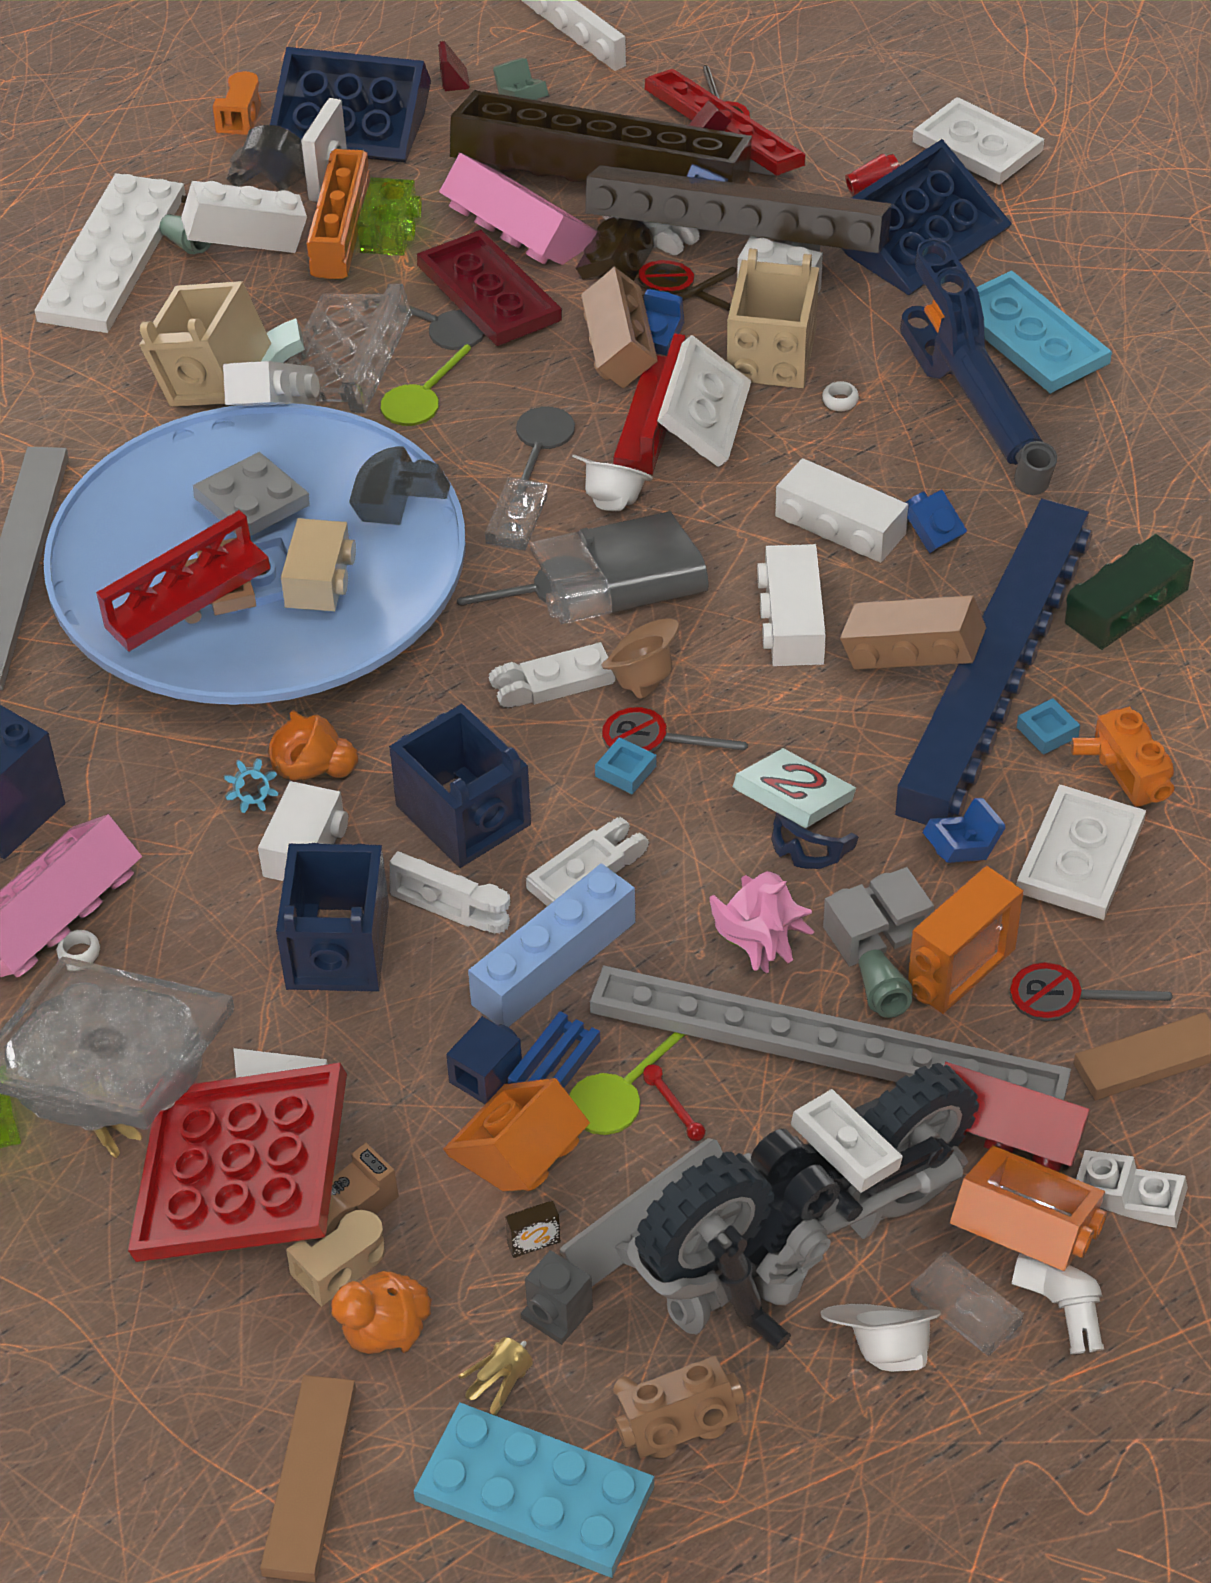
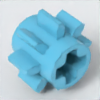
M259 758L254 761L253 767H245L243 762L237 760L236 765L239 771L236 775L228 774L223 777L227 782L233 784L234 789L225 795L226 799L233 800L239 797L242 800L240 811L243 813L247 811L249 804L255 803L262 811H265L266 808L263 800L267 794L278 796V792L274 788L269 787L268 782L274 779L277 773L275 771H268L263 774L260 771L262 760ZM248 774L254 779L262 778V782L257 786L259 793L255 796H251L247 791L242 793L239 791L245 785L243 777Z

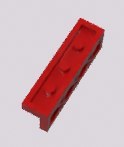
M674 334L667 357L656 355L658 361L640 375L613 457V464L653 475L667 431L657 420L681 345L686 340V335Z
M238 510L97 591L96 594L105 629L130 652L269 570L268 556L251 541L247 516ZM235 530L237 538L220 546L225 536ZM202 551L196 562L187 567L185 566L191 555ZM163 571L166 572L160 583L149 587L155 576ZM127 592L130 593L125 603L114 609L112 601Z

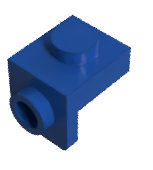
M942 489L930 496H927L926 492L923 491L905 502L908 504L907 522L910 521L929 554L962 537L967 532L966 527Z
M974 798L963 817L930 819L922 833L935 847L936 853L947 863L987 860L1005 830V823L984 798Z

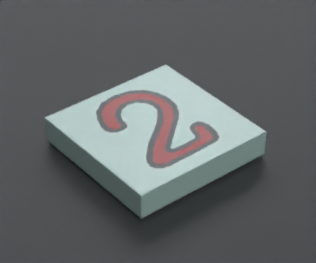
M784 748L736 773L732 786L735 790L804 828L809 827L851 802L856 787Z

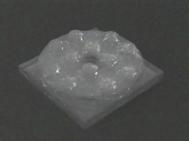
M62 956L0 1030V1094L16 1097L21 1104L42 1119L81 1126L86 1130H98L104 1126L117 1124L147 1130L159 1112L171 1108L175 1101L186 1093L195 1082L202 1067L204 1051L234 1012L233 996Z

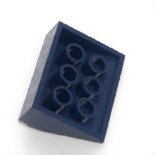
M286 47L266 141L267 148L302 151L301 140L327 100L333 98L342 100L347 150H364L368 154V159L406 163L425 114L431 85V78L424 61Z
M941 139L851 197L853 199L892 204L889 240L881 251L873 253L841 249L857 263L907 295H911L925 285L915 267L917 249L922 241L931 238L945 241L952 248L959 261H961L1008 229L1012 223L946 142ZM931 253L923 256L926 261L933 264L943 262V259L937 254Z

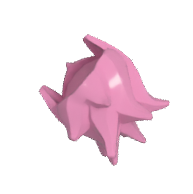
M767 871L758 875L755 879L747 875L741 878L742 889L735 894L727 906L715 895L709 897L712 914L715 919V927L719 934L729 943L744 949L749 954L754 971L761 967L765 973H769V961H774L776 952L787 964L793 961L787 937L788 930H795L809 935L814 933V930L801 918L812 914V910L797 905L786 886L787 882L783 881L779 875Z

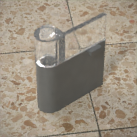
M671 511L591 529L583 528L578 532L529 542L530 551L551 584L552 592L546 593V603L550 617H558L561 624L708 591L709 582L704 559Z

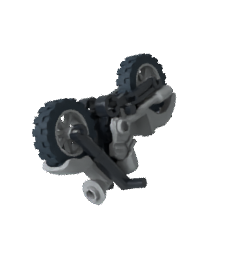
M935 1063L932 1064L930 1069L926 1066L916 1069L913 1076L908 1077L906 1075L898 1080L896 1087L890 1092L886 1090L879 1098L855 1108L854 1110L903 1156L898 1171L862 1193L810 1143L804 1144L797 1136H793L787 1129L783 1128L775 1130L764 1137L755 1147L752 1154L746 1153L742 1155L738 1153L735 1156L733 1152H723L720 1158L713 1155L703 1159L702 1165L697 1168L693 1165L682 1173L683 1177L676 1183L670 1182L662 1190L663 1196L650 1204L646 1210L648 1213L647 1218L642 1219L638 1225L637 1231L640 1234L632 1238L628 1244V1258L646 1282L656 1292L667 1297V1309L670 1317L685 1332L697 1335L705 1328L711 1312L730 1302L734 1306L737 1316L747 1326L753 1328L774 1348L779 1350L789 1341L791 1334L762 1309L761 1298L772 1304L784 1306L795 1301L808 1270L823 1259L822 1255L831 1244L827 1235L850 1225L862 1239H865L874 1232L880 1220L903 1216L917 1210L940 1194L953 1181L961 1178L968 1160L959 1150L958 1146L965 1138L963 1134L965 1130L971 1128L975 1121L973 1114L979 1108V1103L976 1101L978 1096L950 1066Z

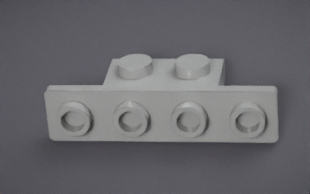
M707 1138L560 1248L562 1257L592 1277V1287L622 1264L634 1267L628 1258L627 1248L632 1238L640 1234L637 1228L640 1221L647 1218L648 1213L646 1210L654 1200H659L663 1196L662 1190L670 1182L676 1183L683 1177L682 1173L693 1165L697 1168L702 1165L703 1159L715 1155L717 1158H720L723 1151L718 1141Z

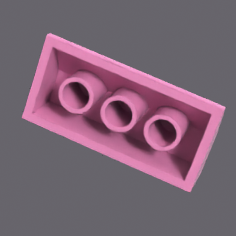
M459 153L439 191L451 199L449 207L465 216H469L470 212L477 215L474 220L475 223L491 232H494L496 228L503 231L500 236L502 240L517 248L524 244L528 247L526 254L542 264H546L548 259L563 265L583 252L598 232L503 173L462 153Z
M109 814L71 827L0 890V977L11 974L19 977L26 973L37 963L38 959L35 954L45 945L50 948L64 939L71 931L67 925L77 916L84 918L92 913L103 902L99 896L107 888L111 887L112 890L118 888L134 874L131 867L142 858V855Z

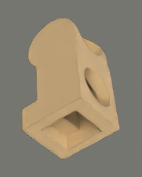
M355 1210L346 1214L341 1219L338 1229L312 1247L305 1240L297 1241L286 1249L290 1275L322 1307L334 1298L341 1286L358 1280L383 1259L385 1247L381 1220L371 1211Z

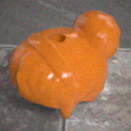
M292 710L289 713L291 720L274 733L269 743L268 754L273 771L291 781L309 780L325 772L334 778H343L352 773L358 764L357 749L347 739L339 738L335 728L329 721L317 714L304 717L295 710Z
M381 1271L360 1282L351 1281L341 1286L331 1302L332 1316L342 1325L344 1336L353 1349L362 1353L373 1354L381 1353L384 1350L401 1348V1351L406 1353L420 1336L424 1328L422 1321L431 1315L430 1306L432 1299L428 1295L427 1287L420 1285L417 1280L391 1271Z

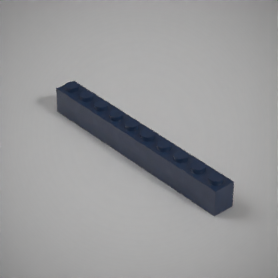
M1041 498L982 616L986 629L973 663L958 664L898 784L896 816L927 825L928 821L933 818H949L954 815H962L968 798L966 788L968 784L976 785L983 766L981 757L983 753L990 754L992 752L998 732L995 728L998 723L1005 724L1012 704L1011 694L1018 695L1020 693L1026 675L1024 667L1026 664L1031 666L1034 664L1040 645L1038 638L1039 636H1047L1053 619V612L1051 611L1053 608L1060 609L1066 593L1067 586L1065 582L1066 580H1074L1080 560L1078 555L1079 553L1086 554L1092 538V530L1087 529L1089 511Z

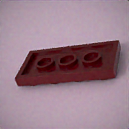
M482 230L417 253V266L496 346L562 321V308Z

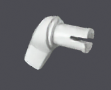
M1020 1253L1015 1265L1012 1285L1042 1294L1049 1298L1052 1303H1058L1059 1308H1064L1071 1346L1070 1354L1084 1353L1085 1346L1082 1331H1086L1089 1352L1104 1350L1095 1303L1100 1302L1102 1292L1096 1279L1070 1265L1065 1271H1062Z

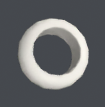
M844 381L829 384L822 393V400L825 406L837 412L852 409L859 399L855 386ZM834 395H846V396H848V397H847V398H835V397H833V396H834Z
M86 930L69 932L64 939L58 942L57 946L59 960L65 966L77 969L92 964L100 952L98 938ZM76 944L90 945L88 950L82 954L71 955L67 953Z

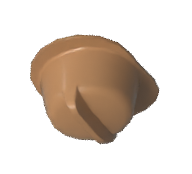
M671 618L659 619L635 629L619 642L609 658L601 664L602 668L611 670L623 689L632 690L637 698H645L657 688L660 681L668 677L672 672L670 643L680 627L677 620Z

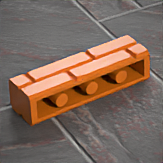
M334 149L330 153L329 163L316 206L317 209L315 210L307 240L310 275L327 279H344L348 277L370 188L368 154L364 150Z

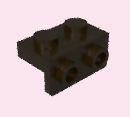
M615 217L608 218L598 226V232L592 242L584 249V255L577 264L576 270L584 280L606 274L613 267H616L634 281L655 246L652 233L643 221L623 218L616 219Z

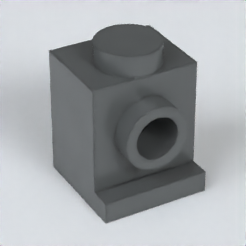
M550 1250L525 1278L527 1306L521 1312V1319L562 1345L593 1309L592 1277Z

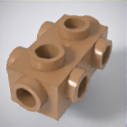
M716 1355L640 1384L623 1376L616 1381L613 1388L614 1394L618 1396L623 1414L614 1418L621 1441L625 1448L634 1445L640 1459L649 1455L654 1458L668 1457L676 1451L678 1444L698 1436L704 1439H714L721 1436L726 1431L727 1425L739 1421L736 1406L745 1403L744 1394L735 1373L732 1372L726 1375Z

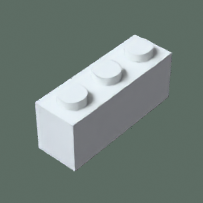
M192 181L181 219L187 239L191 241L295 253L307 215L300 195L289 191L281 190L276 192L257 189L253 186L222 185L215 181Z
M272 361L223 364L225 405L257 406L294 403L316 406V397L319 395L320 385L319 379L314 373V367Z
M802 458L776 486L775 516L881 563L906 535L908 504Z
M816 544L766 546L765 563H758L757 565L758 588H766V593H760L761 618H769V623H763L762 628L763 649H771L773 666L824 665L826 634Z

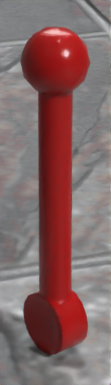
M652 1064L645 1067L643 1071L645 1083L656 1086L686 1126L688 1138L691 1141L702 1140L706 1131L704 1126L693 1121L662 1080L663 1072L661 1067Z

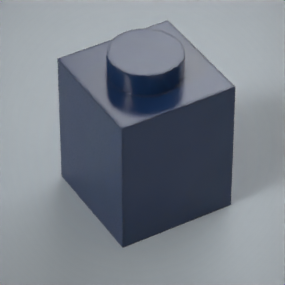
M482 1016L446 1054L449 1083L486 1104L504 1084L508 1083L509 1075L522 1060L520 1038L509 1027L502 1024L497 1025Z

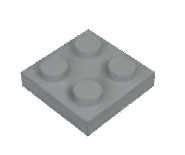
M260 452L193 485L194 498L219 520L238 510L243 512L247 516L250 536L310 506L309 493Z

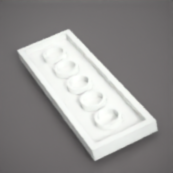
M115 173L35 308L37 322L108 333L163 236L159 229L161 219L167 214L175 215L181 204L182 195H186L184 183Z

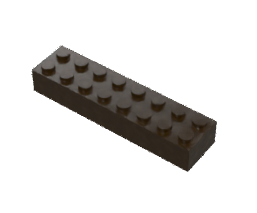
M474 90L451 115L450 157L457 158L459 153H462L481 163L494 164L501 170H514L517 168L529 170L536 176L552 174L564 176L571 182H583L600 165L687 177L691 165L695 164L728 179L727 182L745 184L749 178L752 136L477 90Z

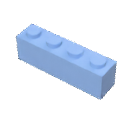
M602 863L599 864L468 970L471 1005L495 1024L511 1026L636 923L635 887Z

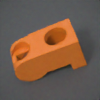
M237 72L228 78L229 91L226 98H215L213 103L216 133L251 135L261 107V97L258 93L259 78L252 72Z

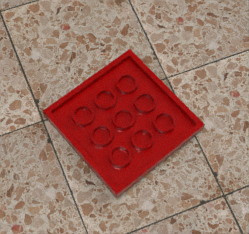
M341 1062L158 1089L128 1252L135 1262L326 1237L347 1073Z

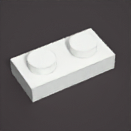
M833 1089L793 1112L791 1126L860 1193L899 1170L903 1156Z

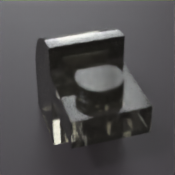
M260 125L250 129L244 145L235 151L230 158L231 167L226 179L233 186L239 187L262 172L280 191L287 189L305 177L301 139L293 132L275 125Z
M404 446L391 447L374 454L362 465L356 476L349 503L362 522L401 525L408 496L447 499L451 484L439 464L424 459L413 462Z

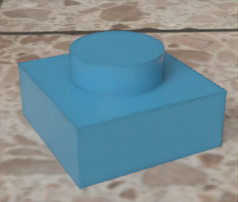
M1054 698L1018 715L1017 728L1043 755L1070 742L1072 738L1079 737L1080 724Z
M619 737L595 764V777L633 794L657 767L656 754Z

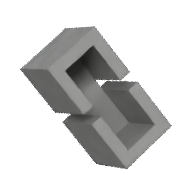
M908 867L892 873L878 875L870 881L868 888H864L861 884L850 889H841L832 896L825 898L823 928L850 967L858 964L860 957L867 951L877 949L886 953L887 946L878 933L880 932L885 934L894 949L911 943L913 929L934 912V905Z

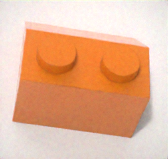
M556 1078L504 1084L443 1150L450 1158L501 1191H531L547 1179L549 1175L547 1169L557 1158L567 1155L578 1145L579 1134L590 1122Z

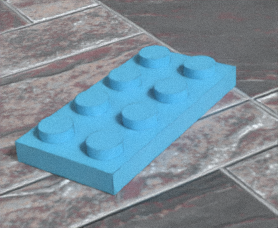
M1012 270L976 287L979 292L984 316L985 340L1049 393L1110 364L1112 355L1110 349Z
M459 1402L414 1489V1497L416 1502L613 1578L653 1491L654 1476Z

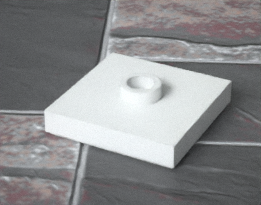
M329 98L301 140L307 192L310 201L318 202L331 151L334 149H347L342 100Z

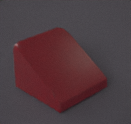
M439 41V65L443 89L445 91L469 89L467 68L445 41Z
M708 100L690 122L689 126L723 131L731 120Z

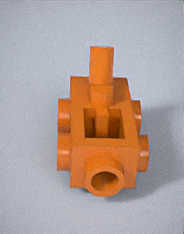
M1130 706L1114 709L1098 716L1095 738H1072V755H1099V762L1102 766L1109 768L1135 807L1164 801L1174 792L1175 787L1171 782V777L1174 775V767L1171 758L1165 752L1163 745L1152 739L1151 731L1143 721L1142 715L1132 710Z

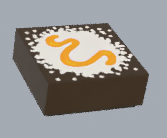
M548 1201L505 1217L507 1244L513 1258L561 1242L559 1214L553 1201Z

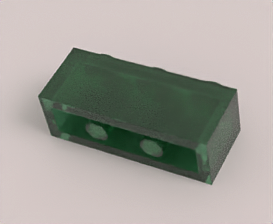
M1154 534L1143 543H1137L1132 546L1127 554L1115 562L1104 565L1096 575L1084 583L1076 584L1069 591L1066 598L1067 607L1064 623L1103 650L1189 589L1194 560L1159 535Z

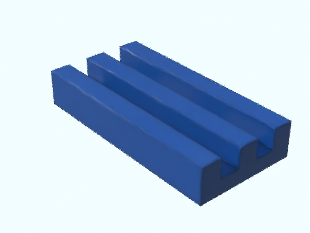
M559 1011L509 1075L508 1084L525 1082L564 1033L528 1081L546 1079L577 1039L581 1042L553 1077L565 1088L600 1042V1031L593 1027L588 1031L584 1029L583 1022L575 1019L572 1023L568 1021L567 1014Z

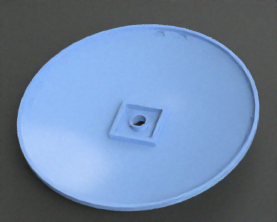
M291 403L281 405L228 406L195 413L153 428L126 442L92 467L72 488L51 524L45 544L44 578L50 604L60 626L70 640L90 660L105 671L142 689L176 699L210 704H262L308 696L346 684L372 672L411 646L435 622L456 589L465 557V524L461 505L455 490L440 467L416 444L386 426L349 412L314 405ZM260 452L309 493L310 506L250 536L251 541L268 556L270 569L265 571L266 574L250 580L255 594L256 607L215 616L212 605L209 604L200 610L202 616L197 623L190 624L184 619L130 652L105 629L96 594L97 591L220 521L194 498V484ZM297 518L347 522L349 539L356 542L354 564L347 565L346 568L348 571L347 592L345 595H339L335 612L285 608L281 574ZM232 531L223 540L236 538L237 536ZM197 553L191 555L188 560L197 558ZM163 571L155 576L149 587L160 583L166 572ZM127 592L113 600L114 609L125 603L130 593Z

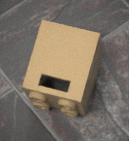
M749 248L748 260H742L727 319V362L750 379L751 383L804 388L817 329L819 268L812 267V254H804L802 266L759 262L757 261L758 249Z
M243 281L175 286L153 322H142L140 325V333L143 339L139 345L170 406L225 404L223 364L261 362L271 345V341Z

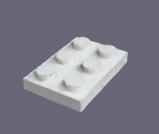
M958 97L913 130L912 141L927 149L943 139L968 170L998 185L1040 154L1044 147L1043 138Z
M691 335L681 345L657 421L669 432L678 436L700 455L719 467L729 459L751 380Z
M1059 784L1019 874L1016 886L1024 890L1023 895L1104 920L1143 827L1146 810Z

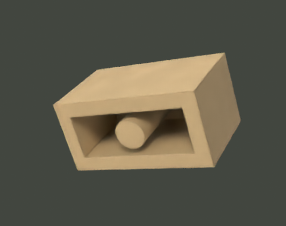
M297 518L281 574L285 608L335 612L339 595H345L347 592V565L354 564L356 555V542L349 539L347 522Z

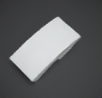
M1085 1150L1076 1177L1079 1181L1106 1191L1100 1208L1140 1221L1177 1228L1188 1188L1185 1175L1136 1169L1133 1156Z

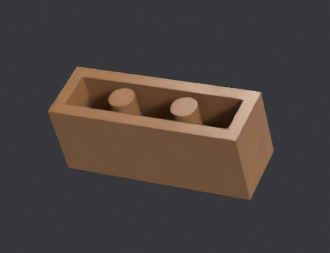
M613 267L583 292L581 296L585 310L583 315L588 324L590 334L588 339L593 348L595 358L594 367L603 379H611L624 389L658 360L641 287L616 267Z
M973 595L854 603L840 640L853 669L973 663L986 625Z

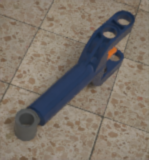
M935 238L926 239L918 246L915 267L934 299L932 304L925 307L911 306L907 308L902 314L900 332L927 377L940 379L947 374L956 377L1007 462L1017 465L1014 474L1016 487L1026 494H1041L1050 485L1057 463V453L1051 445L1042 441L985 349L984 316L978 289L952 248L945 241ZM931 253L937 254L943 259V262L933 264L926 261L923 256ZM946 282H952L959 285L962 290L952 293L944 290L941 285ZM921 318L928 323V326L916 328L908 320ZM929 346H935L933 356L926 351V348Z

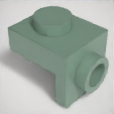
M526 58L512 60L493 68L499 94L532 100L549 95L546 81L531 77Z

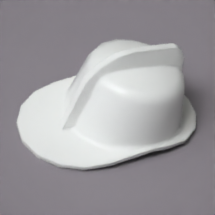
M572 455V457L586 463V494L593 498V502L598 508L605 511H621L626 505L634 504L644 482L653 479L651 475L636 469L595 462Z
M871 1304L836 1305L821 1311V1317L829 1322L852 1326L860 1351L866 1361H869L881 1370L891 1372L920 1370L926 1366L927 1351L930 1343V1320L941 1316L940 1310H905Z

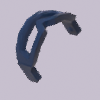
M776 813L771 840L779 857L790 853L794 866L805 869H822L838 863L844 854L852 851L856 847L859 837L854 833H850L842 838L816 834ZM782 824L797 837L810 843L827 846V855L823 857L806 856L798 838L785 843L781 836Z

